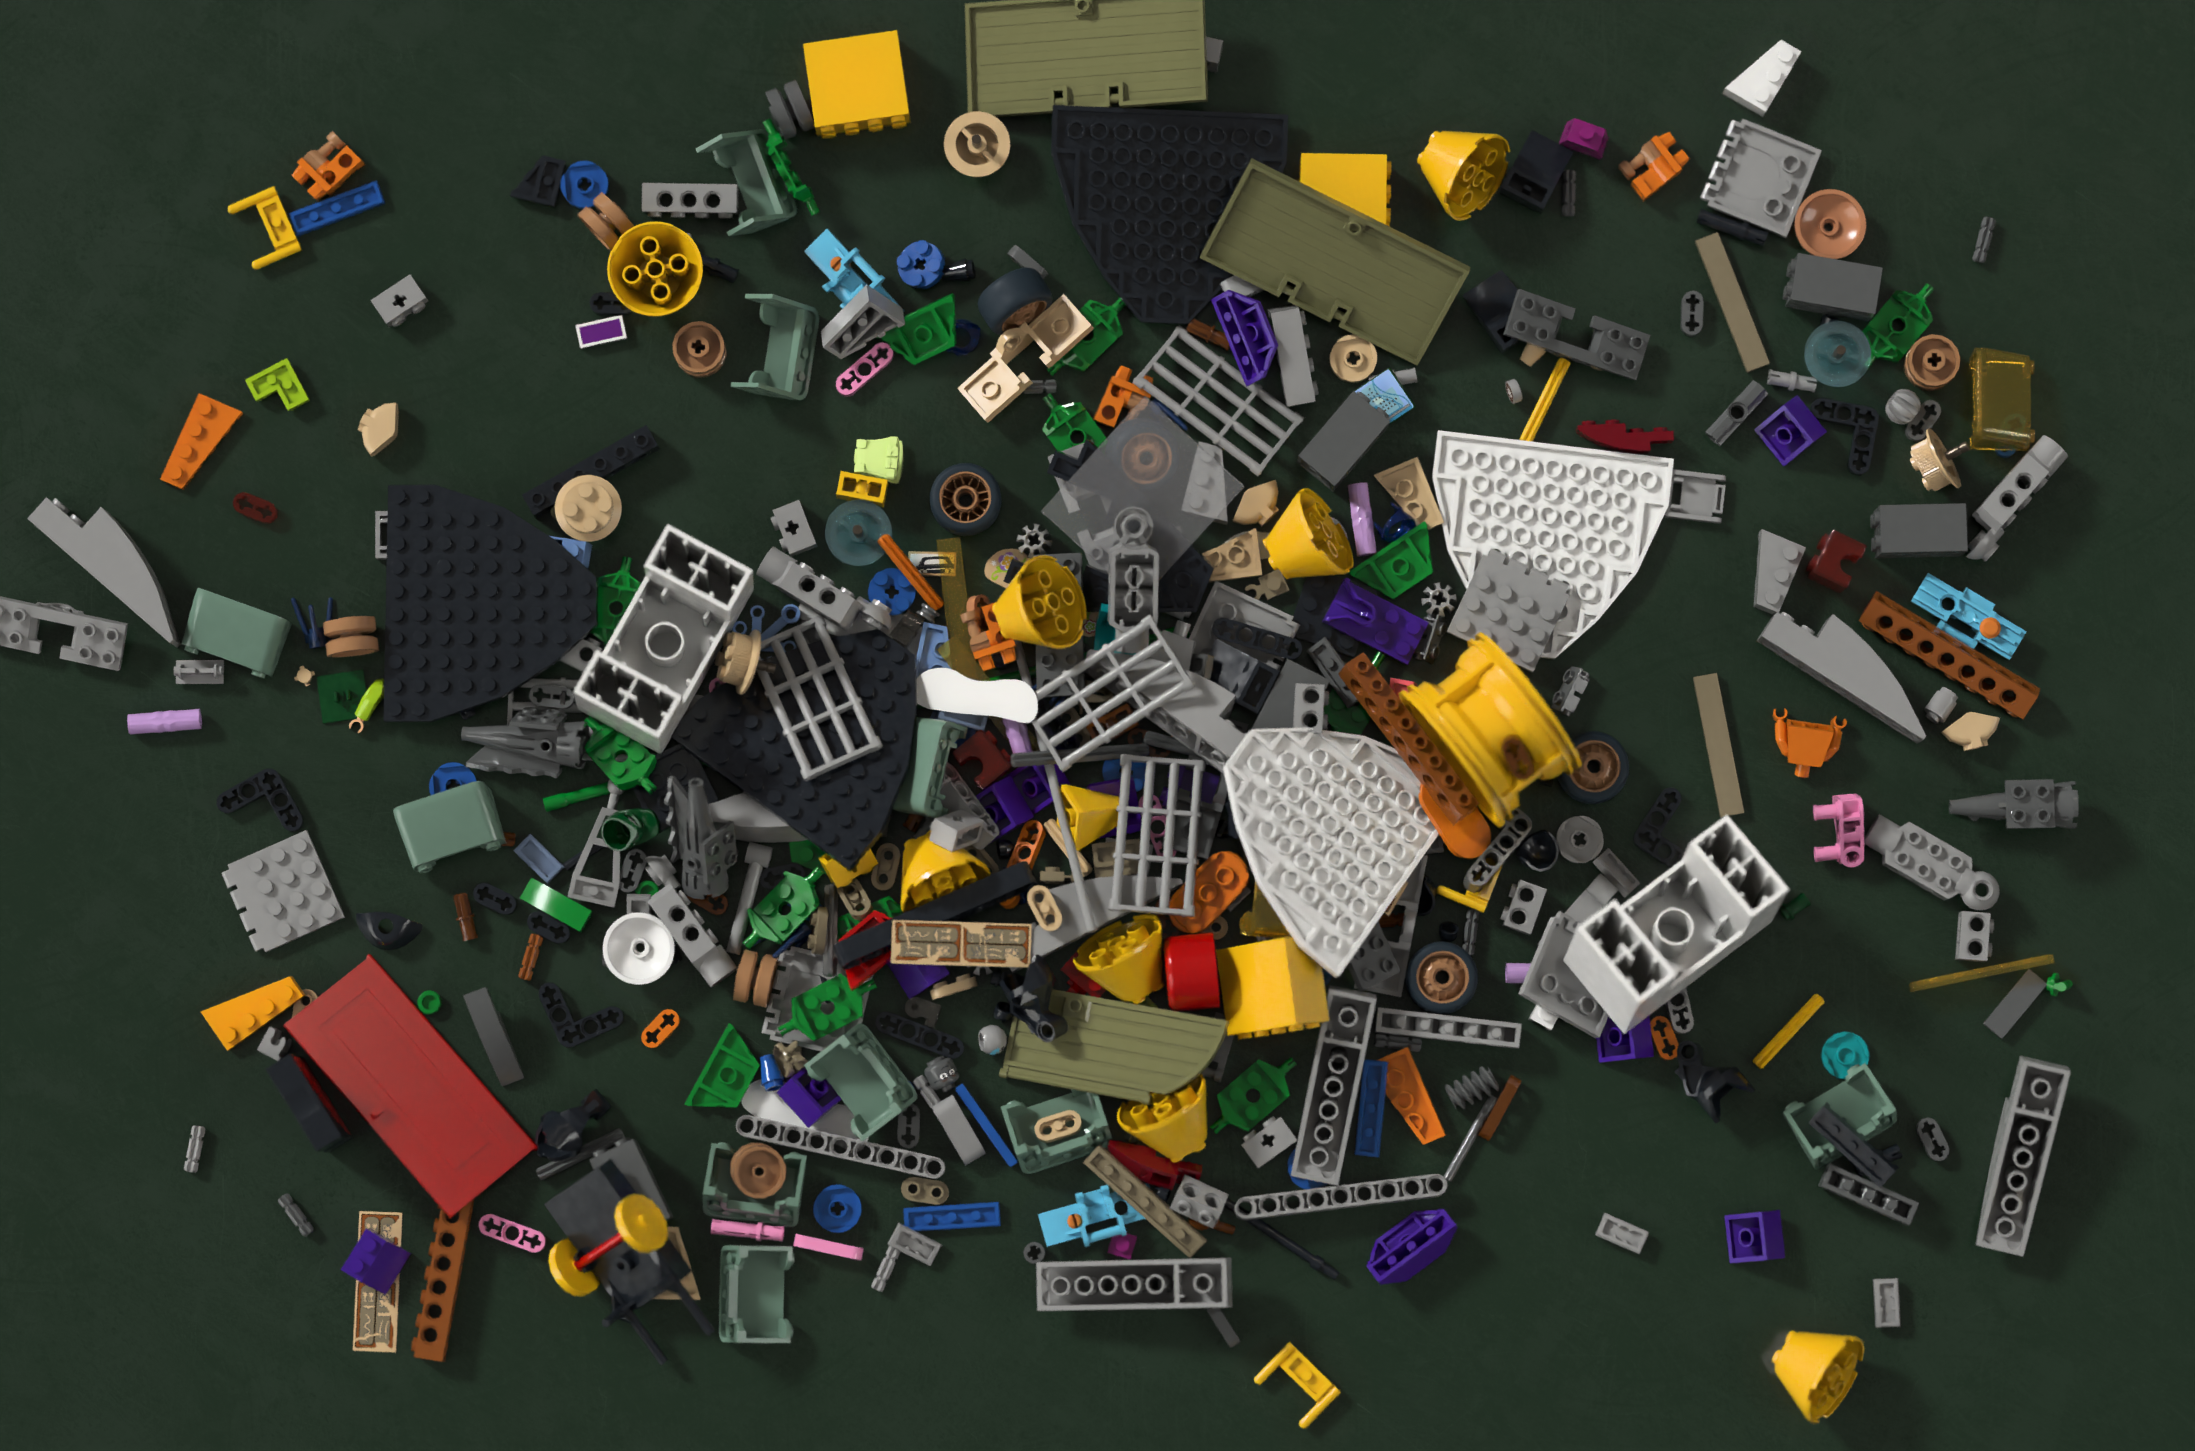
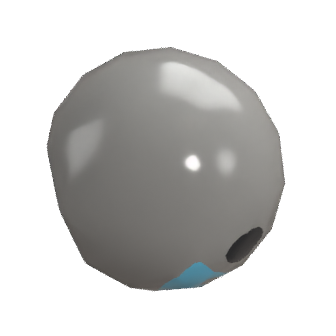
M988 1025L979 1031L978 1039L981 1051L985 1054L995 1055L1004 1050L1007 1044V1036L1003 1029L996 1025Z

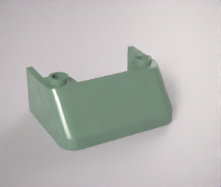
M762 129L720 134L696 148L697 153L713 151L714 158L719 165L725 168L732 167L747 210L739 214L740 225L727 232L728 236L754 233L786 221L797 213V206L793 195L789 193L773 159L768 154L769 146H766V143L769 139V134Z
M745 294V299L761 303L760 319L764 324L771 326L764 371H754L750 375L748 383L731 382V387L757 395L803 400L807 396L819 325L818 311L814 307L775 294Z

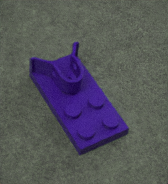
M1345 578L1322 622L1408 665L1429 622L1351 583V579Z

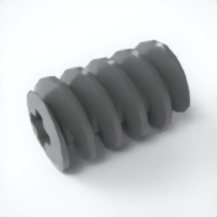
M1479 1067L1480 1075L1474 1071L1470 1072L1471 1080L1465 1075L1462 1076L1463 1084L1458 1080H1454V1089L1449 1084L1445 1085V1090L1456 1111L1457 1105L1463 1110L1466 1109V1100L1473 1105L1474 1096L1480 1101L1483 1100V1091L1490 1096L1491 1087L1497 1092L1500 1091L1489 1068L1487 1071L1484 1067Z

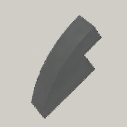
M484 987L464 995L463 997L501 1086L503 1087L524 1079L525 1077L500 1012L494 1006L488 988Z

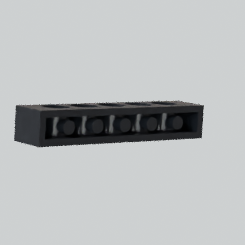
M647 425L522 494L533 516L537 519L548 513L555 506L559 491L571 479L582 475H594L606 480L660 450Z

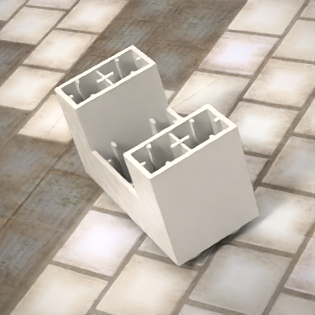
M667 524L645 563L646 576L603 653L596 650L573 691L578 710L661 755L713 664L717 653L722 648L725 634L727 632L730 633L754 590L752 569Z
M1726 815L1690 842L1682 860L1623 905L1620 906L1616 900H1613L1576 929L1563 961L1625 1034L1770 924L1789 888Z

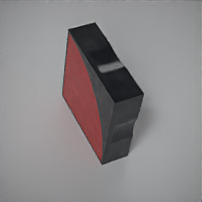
M289 1054L266 1069L316 1152L324 1151L325 1153H331L354 1138L304 1057Z

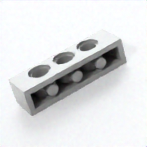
M642 183V212H647V217H662V213H671V217H685V213H695L696 218H709V213H718V218H732L733 214H738V185ZM664 194H670L673 198V202L669 207H663L660 203V199ZM688 194L695 195L697 199L693 207H686L684 204V198ZM713 194L718 195L720 198V204L715 208L709 207L707 203L709 196Z

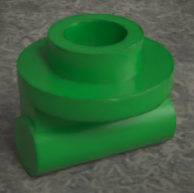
M2056 972L2047 979V991H2050L2051 996L2056 997L2059 991H2066L2073 986L2071 980L2061 981L2059 973Z

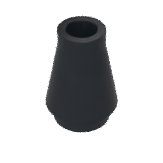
M965 258L944 266L941 279L942 281H970L972 278H976L973 260Z

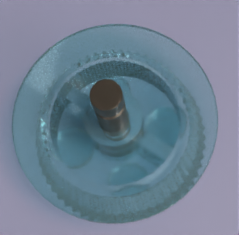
M1843 321L1828 322L1819 326L1809 336L1804 351L1805 363L1809 372L1819 382L1831 387H1845L1857 382L1866 373L1871 360L1870 344L1864 333L1856 326Z
M851 500L838 506L828 518L825 529L826 542L832 554L843 563L852 566H865L880 559L885 554V551L878 544V539L884 534H888L892 538L891 523L886 513L878 505L866 500Z

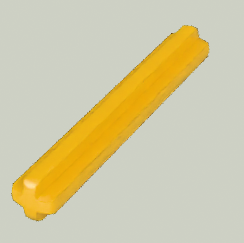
M1561 357L1558 359L1520 440L1533 441L1570 366L1568 360Z
M1814 994L1753 1059V1063L1760 1069L1764 1068L1824 1004V999L1819 994Z

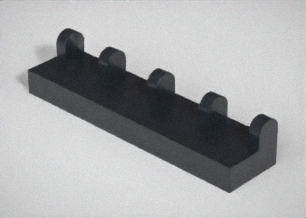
M1826 1103L1808 1122L1880 1188L1899 1168L1896 1164L1893 1165L1882 1155V1151L1875 1149L1865 1140V1136L1862 1133L1859 1134L1846 1122L1844 1117L1841 1118L1830 1108V1104Z

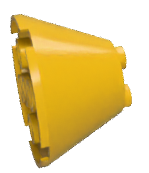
M1435 131L1431 134L1425 150L1418 156L1417 163L1421 165L1422 172L1446 213L1451 218L1461 221L1471 218L1470 213L1474 210H1482L1498 190L1509 165V162L1506 161V152H1510V146L1508 141L1498 134Z
M646 222L630 228L620 236L610 252L607 273L614 294L624 306L638 314L657 317L677 312L693 299L702 281L703 263L697 245L687 233L669 223Z
M1303 488L1298 491L1269 535L1263 539V544L1271 556L1268 558L1271 567L1274 570L1279 569L1286 579L1347 574L1354 565L1351 547L1340 523L1335 525L1328 514L1332 510L1313 490Z
M1039 555L1029 559L1021 567L997 602L992 606L993 613L996 615L997 622L1001 628V634L1004 638L1055 649L1068 648L1079 641L1084 632L1081 630L1083 620L1087 619L1086 603L1076 577L1067 566L1062 567L1056 562L1057 559L1052 556Z
M931 830L926 835L920 836L917 839L907 840L904 843L905 849L902 859L901 909L903 913L990 876L991 873L987 865L964 848L950 852L930 841Z
M1153 914L1133 916V921L1122 924L1120 920L1095 933L1078 948L1077 953L1079 955L1077 958H1073L1076 968L1123 1002L1132 1001L1133 1004H1139L1146 999V995L1163 988L1162 924L1159 918Z
M1202 1074L1188 1085L1169 1095L1150 1092L1153 1104L1151 1107L1129 1100L1127 1104L1125 1102L1121 1104L1117 1113V1120L1120 1126L1165 1157L1170 1158L1172 1162H1178L1193 1151L1199 1152L1205 1148L1207 1137L1206 1081Z
M1792 1330L1787 1335L1783 1348L1775 1352L1772 1362L1775 1363V1373L1809 1422L1817 1424L1820 1422L1818 1420L1820 1417L1827 1418L1835 1411L1850 1390L1858 1372L1854 1371L1857 1361L1863 1360L1864 1343L1855 1336L1795 1332Z

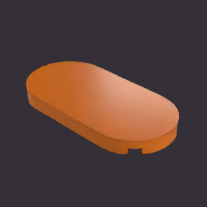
M1421 784L1419 802L1451 853L1459 858L1474 859L1481 856L1490 845L1491 831L1479 809L1476 807L1470 815L1453 826L1430 796L1425 786Z
M1229 851L1218 852L1209 857L1196 870L1193 905H1195V916L1169 915L1171 922L1177 929L1187 933L1202 932L1246 889L1249 882V869L1243 858ZM1185 883L1171 897L1169 908L1183 909Z

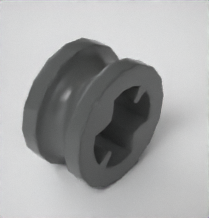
M922 603V609L917 611L916 614L931 624H935L934 619L939 617L940 614Z
M1031 1242L1026 1245L1024 1257L1029 1263L1034 1264L1043 1260L1045 1249L1040 1243ZM1031 1246H1036V1249L1040 1248L1039 1259L1032 1260L1033 1257H1028L1027 1252L1031 1251Z

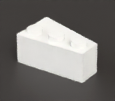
M1780 40L1731 82L1722 94L1763 117L1801 51Z

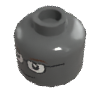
M942 1055L926 1063L928 1067L924 1070V1074L933 1090L941 1089L944 1093L956 1087L954 1082L959 1079L960 1075L951 1058H945Z

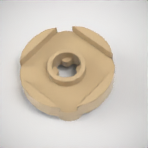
M1347 335L1340 338L1333 346L1329 358L1330 366L1340 380L1349 383L1361 382L1373 373L1377 363V352L1372 343L1356 335ZM1350 353L1360 357L1356 365L1347 362Z

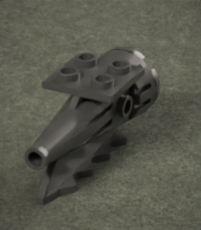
M525 707L510 720L509 725L463 726L461 732L462 741L484 745L482 749L466 762V767L477 768L487 772L527 773L531 776L548 775L554 778H558L562 773L560 765L583 769L586 764V760H582L583 755L586 753L584 747L590 738L589 728L585 727L588 722H565L567 714H560L559 710L539 712L536 708Z
M674 776L668 777V792L664 800V804L668 805L670 809L666 824L670 825L672 830L668 844L672 845L674 850L670 862L674 863L679 858L683 860L681 885L683 892L687 896L695 899H704V895L712 894V898L718 897L726 892L729 887L727 869L737 862L734 822L728 821L716 831L703 780L698 778L690 780L688 794Z
M2054 779L2005 780V793L1949 800V813L1968 816L1972 821H1977L1980 817L1995 819L1996 821L2006 819V829L2055 827L2075 829L2077 823H2073V817H2078L2077 790H2072V786L2076 785L2075 781L2054 783Z

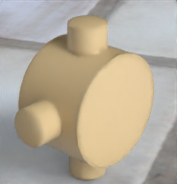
M300 666V670L294 679L304 683L305 686H309V682L312 680L315 672H310L304 666Z

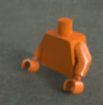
M1775 708L1773 711V719L1776 721L1775 740L1782 755L1787 756L1789 763L1796 764V776L1807 778L1809 777L1810 766L1821 767L1823 762L1829 761L1839 750L1842 738L1841 730L1846 726L1847 720L1843 719L1842 726L1836 724L1837 716L1831 720L1830 725L1787 719L1786 724L1784 721L1787 718V710L1784 708V716L1778 717Z

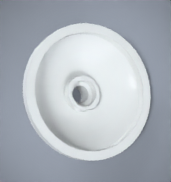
M636 912L620 917L609 927L603 941V956L608 968L616 977L631 984H647L660 978L671 966L675 954L673 936L659 918L648 913ZM638 943L644 944L645 950L643 952L637 950Z

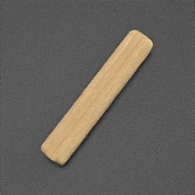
M1051 818L1043 826L1068 858L1062 832L1056 821ZM1076 851L1082 875L1085 877L1093 869L1080 851Z

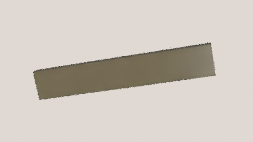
M1718 232L1696 240V246L1746 372L1748 373L1769 365L1770 362Z
M1717 673L1693 677L1720 818L1726 815L1743 814L1744 808Z
M1101 1144L1084 1160L1083 1163L1190 1259L1206 1243L1207 1239L1176 1211L1170 1209L1166 1202Z

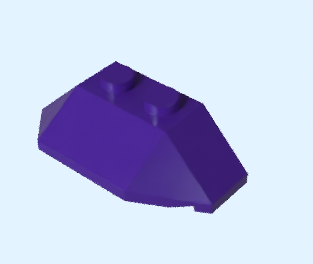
M1227 290L1211 299L1247 387L1265 378L1278 343L1261 302Z
M1437 1209V1211H1414L1375 1241L1366 1267L1380 1285L1407 1281L1446 1252L1457 1229V1225L1444 1209Z

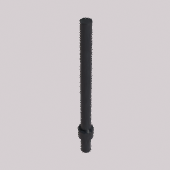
M1227 1197L1224 1207L1234 1213L1236 1203ZM1239 1205V1212L1241 1214H1250L1249 1211ZM1261 1219L1245 1220L1308 1262L1314 1270H1320L1333 1280L1340 1273L1325 1263L1324 1258L1318 1254L1316 1256Z

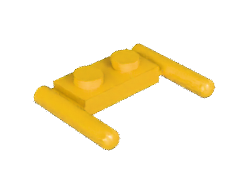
M274 186L228 206V212L235 214L256 204L276 249L275 252L254 260L252 267L255 270L302 250Z
M1485 858L1488 865H1496L1493 859ZM1501 868L1479 892L1472 893L1466 890L1464 895L1442 885L1437 887L1436 892L1441 896L1484 913ZM1479 871L1477 876L1475 878H1472V880L1476 882L1480 879L1483 873Z
M1288 1342L1255 1376L1254 1381L1256 1384L1261 1385L1280 1366L1317 1402L1299 1421V1426L1306 1429L1341 1392Z

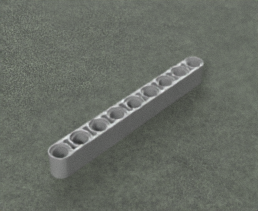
M750 1115L741 1116L736 1122L737 1132L742 1136L932 1179L940 1178L945 1172L944 1162L934 1156ZM746 1119H750L754 1124L753 1130L749 1133H745L741 1129V1123ZM773 1124L776 1126L777 1134L775 1137L767 1138L765 1136L764 1129L767 1125ZM791 1130H798L800 1132L801 1138L797 1143H790L788 1140V1133ZM815 1135H821L824 1139V1144L819 1149H815L811 1145V1139ZM839 1140H844L848 1145L846 1152L843 1154H838L834 1149L835 1143ZM863 1145H867L871 1150V1154L867 1159H861L858 1156V1149ZM889 1150L893 1152L894 1161L891 1164H884L882 1162L881 1155L884 1151ZM908 1156H915L917 1158L918 1165L915 1169L909 1170L905 1167L904 1161ZM932 1161H938L941 1164V1171L936 1175H932L928 1171V1165Z
M1440 1174L1249 1196L1240 1198L1236 1202L1234 1213L1240 1220H1254L1436 1198L1446 1191L1447 1181ZM1431 1180H1438L1441 1183L1442 1187L1439 1192H1434L1430 1189L1429 1183ZM1409 1182L1415 1183L1418 1187L1417 1194H1408L1405 1189L1406 1184ZM1385 1185L1391 1186L1394 1189L1393 1197H1385L1382 1194V1187ZM1361 1188L1368 1189L1370 1199L1367 1201L1361 1200L1358 1197V1190ZM1335 1192H1344L1347 1197L1346 1202L1342 1204L1337 1203L1334 1199ZM1319 1194L1323 1199V1204L1321 1206L1312 1205L1310 1201L1311 1195ZM1287 1198H1297L1299 1207L1297 1209H1290L1286 1204ZM1265 1200H1272L1275 1203V1210L1273 1212H1267L1263 1209L1262 1205ZM1245 1202L1251 1206L1252 1212L1249 1215H1243L1239 1212V1205Z

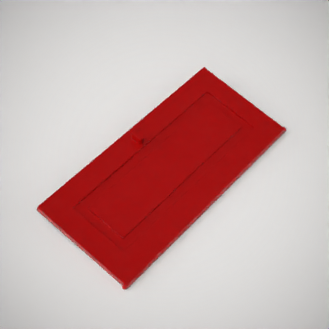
M368 954L366 960L286 1022L284 1027L441 1209L451 1218L533 1150L537 1151L538 1147L374 957Z

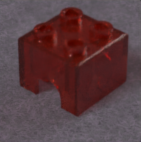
M1833 530L1830 534L1825 533L1816 549L1820 550L1818 555L1815 554L1811 558L1806 568L1809 571L1808 578L1838 593H1842L1848 587L1852 576L1842 571L1840 561L1847 559L1856 563L1859 558H1862L1867 546L1836 530Z
M982 729L954 750L953 756L961 767L970 760H977L982 763L983 771L974 780L978 788L984 791L1003 778L1012 768L1011 756L1005 749L1000 751L995 746L998 742L989 730L984 732Z

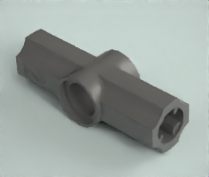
M1753 380L1707 429L1705 434L1718 446H1721L1768 395L1765 388ZM1739 408L1743 414L1742 418L1735 419L1732 417L1731 409Z

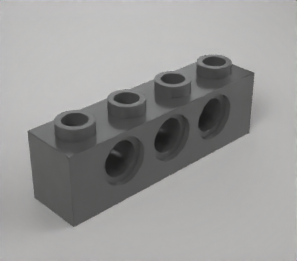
M1827 1164L1818 1184L1820 1188L1904 1225H1910L1919 1205L1918 1202L1884 1187L1880 1188L1877 1184L1832 1164Z

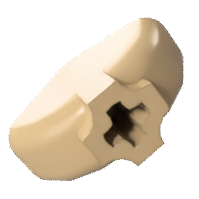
M397 402L383 404L373 411L367 409L360 420L357 430L362 432L364 446L371 457L383 450L398 435Z
M1276 480L1247 489L1241 499L1233 522L1242 525L1259 523L1261 527L1279 511L1276 507L1279 493Z
M1969 712L1941 733L1950 742L1963 746V751L1988 746L1987 740L1997 730L2000 718Z

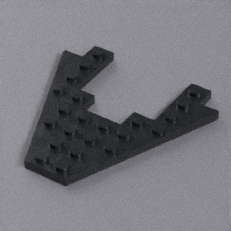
M1085 440L1078 458L1056 450L1047 473L1112 500L1104 523L1114 526L1118 514L1129 507H1139L1149 513L1154 527L1152 535L1146 543L1157 549L1159 553L1158 612H1196L1215 568L1210 561L1091 440ZM1129 521L1127 529L1130 531L1137 530L1140 525L1139 521ZM1013 558L1003 582L1010 584L1025 563ZM1088 564L1083 573V595L1086 611L1099 612L1101 603L1108 604L1109 573Z

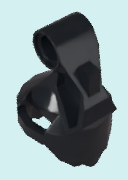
M1037 954L1032 957V961L1028 965L1026 977L1004 972L1000 975L999 983L1010 1003V1013L1025 1022L1031 1034L1035 1033L1044 1042H1051L1067 1032L1068 1024L1064 1017L1049 1011L1051 992L1056 977L1046 959Z
M1683 1041L1678 1046L1677 1056L1680 1067L1675 1072L1683 1081L1687 1096L1696 1100L1715 1124L1720 1121V1099L1727 1095L1734 1087L1747 1090L1750 1093L1755 1091V1088L1737 1067L1705 1066L1703 1063V1049L1698 1043ZM1689 1046H1693L1695 1054L1692 1058L1688 1059L1685 1054L1686 1049Z
M597 1089L593 1090L580 1102L582 1106L574 1107L564 1112L552 1110L541 1116V1123L535 1135V1144L538 1147L537 1154L539 1157L548 1158L550 1161H561L569 1157H575L581 1152L583 1129L587 1121L591 1119L597 1121L612 1108L610 1103Z

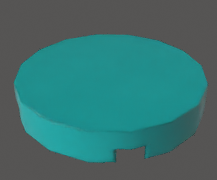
M1845 1031L1836 1033L1828 1038L1822 1047L1821 1053L1825 1069L1829 1074L1839 1079H1845L1848 1075L1847 1070L1857 1064L1861 1066L1864 1063L1867 1065L1870 1056L1868 1046L1862 1037Z

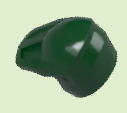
M633 808L617 811L610 815L603 823L601 830L602 838L605 844L614 851L627 850L632 846L642 844L657 836L660 832V823L656 813L651 809Z

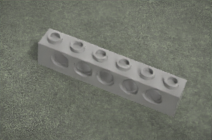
M1378 1007L1374 1032L1518 1049L1521 1024Z

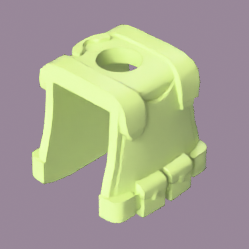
M894 436L877 440L858 439L856 442L857 449H855L854 473L886 479L892 484H899L904 458L902 441H899V438Z

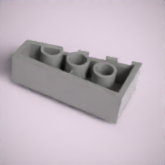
M1296 305L1267 309L1269 318H1272L1273 325L1271 329L1278 343L1276 356L1281 369L1280 377L1286 405L1293 406L1315 402V395H1319L1317 382L1312 381L1310 373L1314 372L1312 357L1308 358L1306 349L1310 348L1308 334L1304 335L1302 328L1303 325H1306L1304 311H1299V307Z

